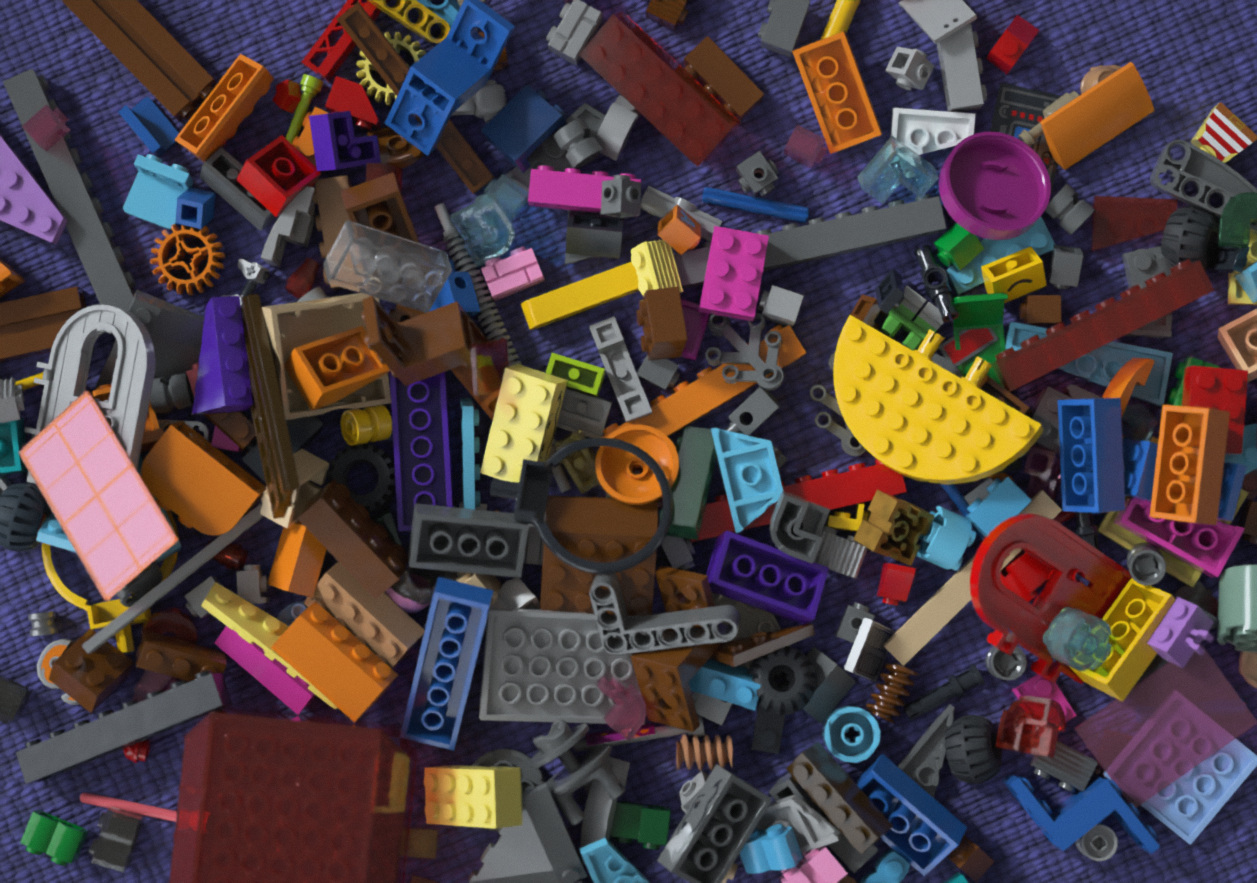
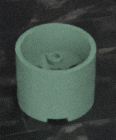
M1257 565L1231 567L1223 570L1219 575L1217 641L1221 645L1226 644V642L1231 643L1237 651L1257 653Z

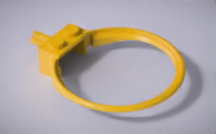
M166 511L170 519V522L174 528V531L178 537V531L171 511ZM42 543L43 563L52 585L68 602L88 612L91 630L101 631L130 608L122 605L120 599L88 606L87 599L72 592L59 578L52 562L50 545ZM178 552L164 559L160 568L163 574L162 581L172 574ZM150 608L115 635L117 648L120 652L131 653L135 651L131 625L152 621Z

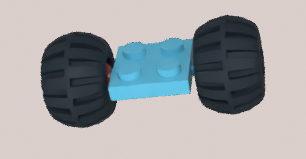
M18 483L10 485L4 490L0 496L1 546L11 551L24 552L35 549L42 542L80 553L55 509L51 513L52 504L41 488L33 484Z

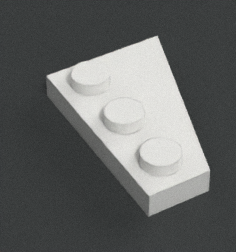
M893 108L888 163L956 146L963 139L974 134L975 114Z

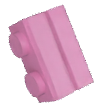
M523 246L511 251V256L501 260L500 257H495L485 262L486 266L481 268L494 301L545 281L532 248L526 250V247Z

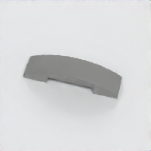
M615 316L590 325V331L626 422L629 423L652 414L651 407L631 361Z
M609 757V761L613 765V772L625 787L630 762ZM595 779L592 781L585 806L580 848L603 838L609 841L618 797L611 799L601 782ZM581 854V860H582L583 864L586 865V863H585V861H584V859H583V856H582V854Z

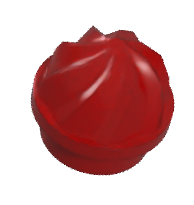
M147 739L124 748L125 757L134 763L139 761L146 762L151 741Z

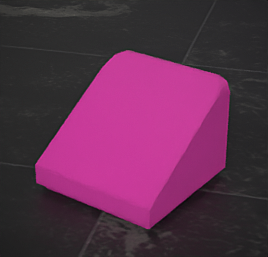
M215 426L211 443L212 447L243 452L236 443Z

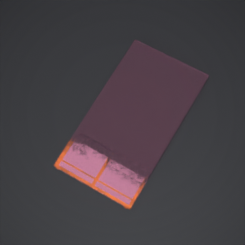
M89 391L82 393L18 452L104 601L111 599L112 596L178 540Z

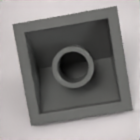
M813 646L806 657L812 663L816 673V688L814 695L803 710L822 724L856 681ZM784 681L779 688H782L783 685H789V682Z

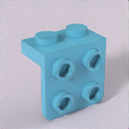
M138 154L134 162L138 173L123 209L125 213L172 230L171 225H176L177 198L189 187H192L194 181L190 174L187 173L188 169L180 165L173 164L171 167L163 164V160L154 155L147 154L144 157Z

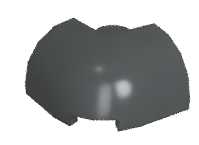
M781 492L770 522V533L773 542L779 550L787 555L813 564L823 540L820 534L830 509L802 499L797 495Z

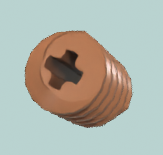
M683 734L680 742L676 744L677 770H680L683 762L686 763L688 770H691L694 762L697 763L699 770L703 769L705 762L708 763L710 770L714 769L716 762L724 769L726 764L730 763L732 768L733 742L730 735L726 736L724 743H722L719 735L715 736L713 743H711L709 736L705 735L702 743H700L697 735H693L691 742H689L686 734Z

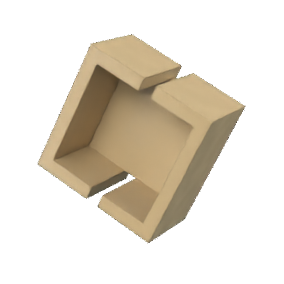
M303 449L293 454L300 488L294 491L292 506L288 507L285 518L273 519L267 487L261 497L262 507L260 514L287 529L300 521L298 517L309 500L322 489L308 480L322 486L329 467L328 462Z

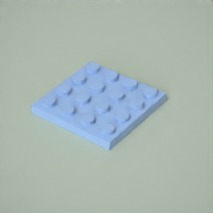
M1173 688L1103 774L1109 780H1113L1119 788L1191 845L1257 766V755Z

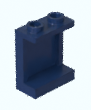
M528 85L481 129L488 142L522 173L531 167L526 158L559 126L563 128L567 125L565 121L566 113L556 104L552 107L548 103L550 100L540 89L535 92Z

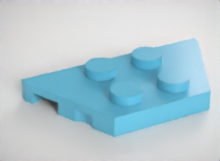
M712 428L711 433L735 533H739L755 518H758L765 512L767 508L777 502L781 492H783L772 442Z

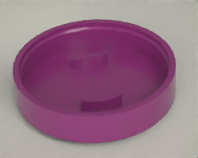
M981 132L966 137L952 150L940 171L939 192L947 212L962 228L982 238L1007 240L1027 232L1041 217L1050 200L1051 183L1043 161L1026 143L1004 133Z

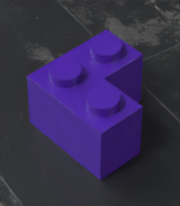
M351 111L309 116L317 171L381 163L377 135L354 138Z

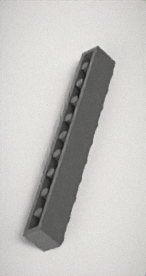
M32 68L3 81L58 209L68 220L66 227L100 305L115 306L128 311L135 295L133 287L137 285L131 271L126 272L122 262L126 261L120 246L115 247L113 243L114 231L108 221L104 222L101 213L104 212V208L99 198L92 195L90 188L93 187V183L88 173H83L79 164L83 162L77 148H72L68 139L72 138L67 125L65 123L61 124L58 114L61 111L54 98L50 99L47 90L50 89V85L45 75H40Z
M925 194L915 197V202L905 204L904 200H898L889 203L888 208L879 210L878 206H870L862 209V213L852 215L849 211L835 215L836 219L825 221L824 217L808 221L809 225L798 227V223L783 226V231L772 233L771 229L756 232L757 234L769 236L763 272L942 233L946 229L939 196L932 198L931 194ZM711 242L702 244L703 248L688 249L682 255L675 250L674 258L683 289L704 285Z

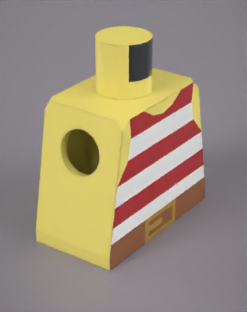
M1220 102L1211 110L1191 140V143L1226 163L1256 141L1257 135Z

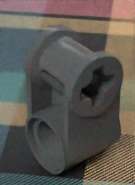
M155 560L116 593L122 605L131 607L161 583L163 574Z

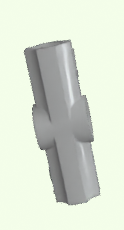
M648 186L642 197L640 209L662 219L676 205H679L701 224V238L708 242L712 241L714 226L720 227L722 224L721 220L698 210L697 206L680 197L673 198Z

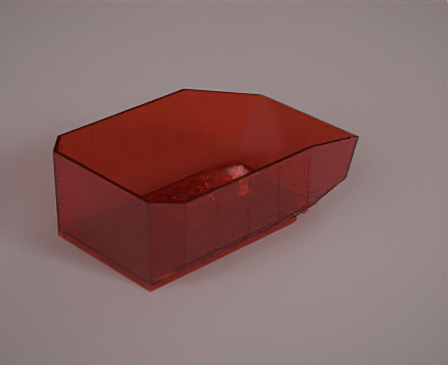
M232 707L210 712L184 737L185 744L179 785V799L173 837L170 880L168 883H404L417 752L406 739L400 738V731L392 723L357 720L354 723L351 719Z

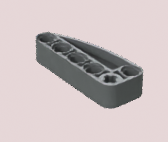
M1174 140L1165 145L1150 177V182L1154 189L1186 204L1208 211L1222 220L1257 235V189L1221 160L1186 141ZM1172 146H1178L1183 152L1182 158L1178 161L1170 156ZM1167 172L1169 174L1167 178L1171 180L1161 184L1162 179L1159 178V175ZM1187 182L1193 183L1196 187V194L1193 197H1189L1184 193V185ZM1213 193L1218 194L1221 198L1219 208H1213L1209 203V197ZM1238 204L1244 206L1247 212L1242 220L1238 219L1234 213L1235 207Z

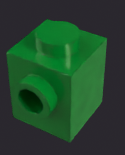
M955 223L934 242L939 251L937 256L946 266L952 265L960 271L984 250L977 236L962 228L958 223Z

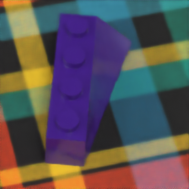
M212 297L205 308L198 375L191 415L247 411L253 404L240 297Z

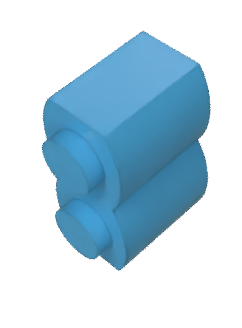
M781 824L773 825L767 830L755 828L740 852L746 873L749 874L793 868L803 858L793 828L790 826L783 827Z
M892 848L888 849L879 856L874 870L867 872L860 879L859 883H899L907 875L910 864Z

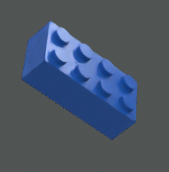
M1120 398L1058 400L1062 511L1100 513L1125 510Z
M883 754L854 781L893 825L881 839L923 876L928 874L959 845L967 827Z

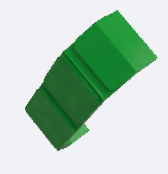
M994 293L955 297L953 303L959 312L958 318L953 320L956 350H961L959 332L962 330L992 328L999 339L956 368L962 377L965 378L976 357H980L983 359L982 361H987L992 365L986 375L1009 391L1003 328L1004 300L1008 299V294Z

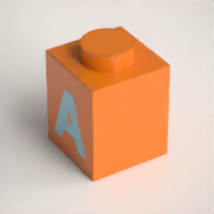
M676 205L658 222V236L682 255L688 249L692 250L699 244L701 240V224L679 205Z

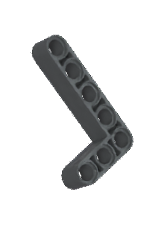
M615 573L596 574L590 589V598L602 645L612 655L732 640L738 632L740 613L735 607L730 605L628 618L620 582ZM600 585L608 587L609 590L602 589ZM610 610L613 611L615 614H609L606 611ZM722 621L730 622L731 625H725ZM694 625H701L704 628H696ZM667 628H672L676 632H670ZM639 632H646L649 635H642ZM612 635L620 636L622 639L614 638Z

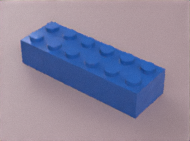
M438 577L400 738L449 750L455 749L494 590Z

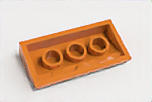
M845 30L792 51L830 154L882 135L880 124Z
M1130 62L1040 121L1053 160L1066 170L1155 110L1135 65Z

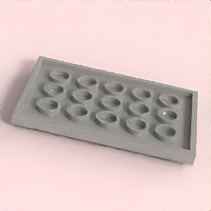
M489 608L485 631L479 710L480 720L528 722L565 720L566 723L645 725L646 710L631 660L633 653L612 655L604 649L595 614ZM639 632L642 635H649L646 632ZM612 635L614 638L622 639L620 636Z

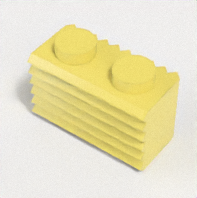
M664 240L646 241L631 249V261L637 270L638 288L643 296L645 290L679 287V293L684 292L673 250Z

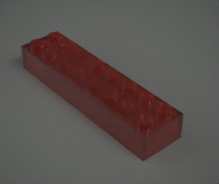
M1188 259L1171 268L1172 274L1166 276L1162 272L1144 281L1146 287L1141 289L1138 284L1120 293L1122 299L1115 301L1114 297L1094 306L1096 312L1092 314L1087 309L1070 318L1072 324L1066 327L1061 322L1046 330L1047 336L1040 339L1037 334L1021 342V349L1014 351L1013 347L995 355L997 361L993 362L992 366L1003 388L1009 392L1214 291L1200 261L1192 264Z

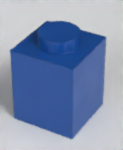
M189 187L177 198L175 223L202 229L214 218L216 193Z

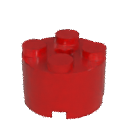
M1024 553L1012 559L1000 571V578L1003 586L1029 602L1038 594L1036 589L1046 585L1052 570L1028 553Z

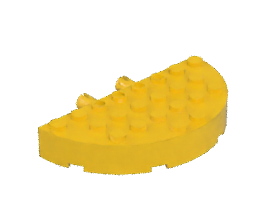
M849 315L840 334L834 358L833 372L836 398L843 418L855 438L870 454L891 470L917 481L945 485L976 481L1005 469L1006 466L1017 458L1023 456L1044 431L1040 423L980 390L979 385L992 367L987 361H982V358L976 357L965 378H959L933 363L931 359L944 340V337L938 333L935 334L934 331L929 329L918 350L912 351Z

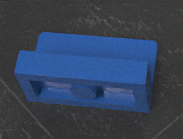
M145 97L132 109L126 105L118 111L156 157L159 158L177 143L174 139L178 136L179 132L149 97Z

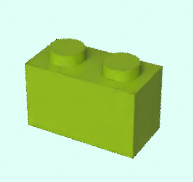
M552 353L546 373L568 380L567 388L598 397L606 370Z

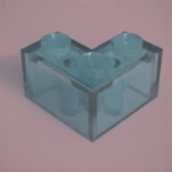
M891 136L857 178L862 190L883 204L900 184L922 198L939 177L931 163Z

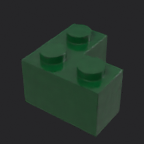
M617 801L611 836L616 837L617 842L632 843V839H638V842L643 843L644 848L660 849V845L667 844L670 807Z

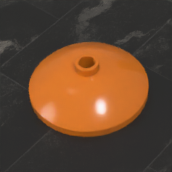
M629 425L615 430L606 437L626 441L647 452L660 465L672 488L679 471V458L674 444L663 432L647 425ZM599 447L595 460L596 474L600 485L611 497L632 505L651 503L662 497L655 474L643 460L620 448ZM640 468L643 472L637 475L633 473V470Z

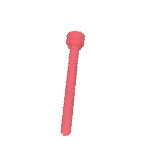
M87 792L82 793L79 797L80 801L84 804L187 824L198 833L207 834L208 831L206 830V825L211 812L199 810V812L189 814Z

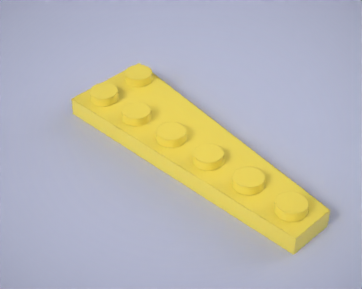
M215 582L201 606L231 630L236 631L249 644L256 643L264 650L266 657L271 661L277 659L288 668L286 670L288 674L293 678L299 676L310 685L308 689L336 710L337 706L271 649L272 645L289 626Z

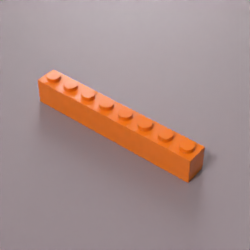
M780 324L770 330L779 332L783 340L782 346L779 348L777 362L781 369L806 354L790 325L783 328ZM772 338L769 342L775 343L778 338ZM764 339L760 344L759 357L766 364L768 347ZM722 364L714 370L710 366L697 374L699 379L691 384L686 380L674 387L675 393L665 398L664 395H661L650 402L652 414L629 423L626 422L620 426L614 423L603 430L604 436L600 438H606L615 430L629 425H647L660 430L669 437L758 384L757 382L728 384L722 376L724 367L734 365L738 371L756 370L750 364ZM729 372L727 377H733L735 372ZM774 373L767 374V375L765 376V378H768L769 376L773 375Z

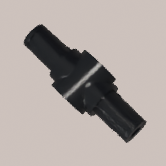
M929 245L923 246L924 254L920 247L915 249L914 255L922 270L920 274L924 282L926 295L933 303H936L943 322H950L948 313H950L952 320L958 318L959 312L956 310L951 298L952 291L949 286L947 272L940 264L936 263ZM936 281L942 282L941 284L936 286L931 285L933 282Z

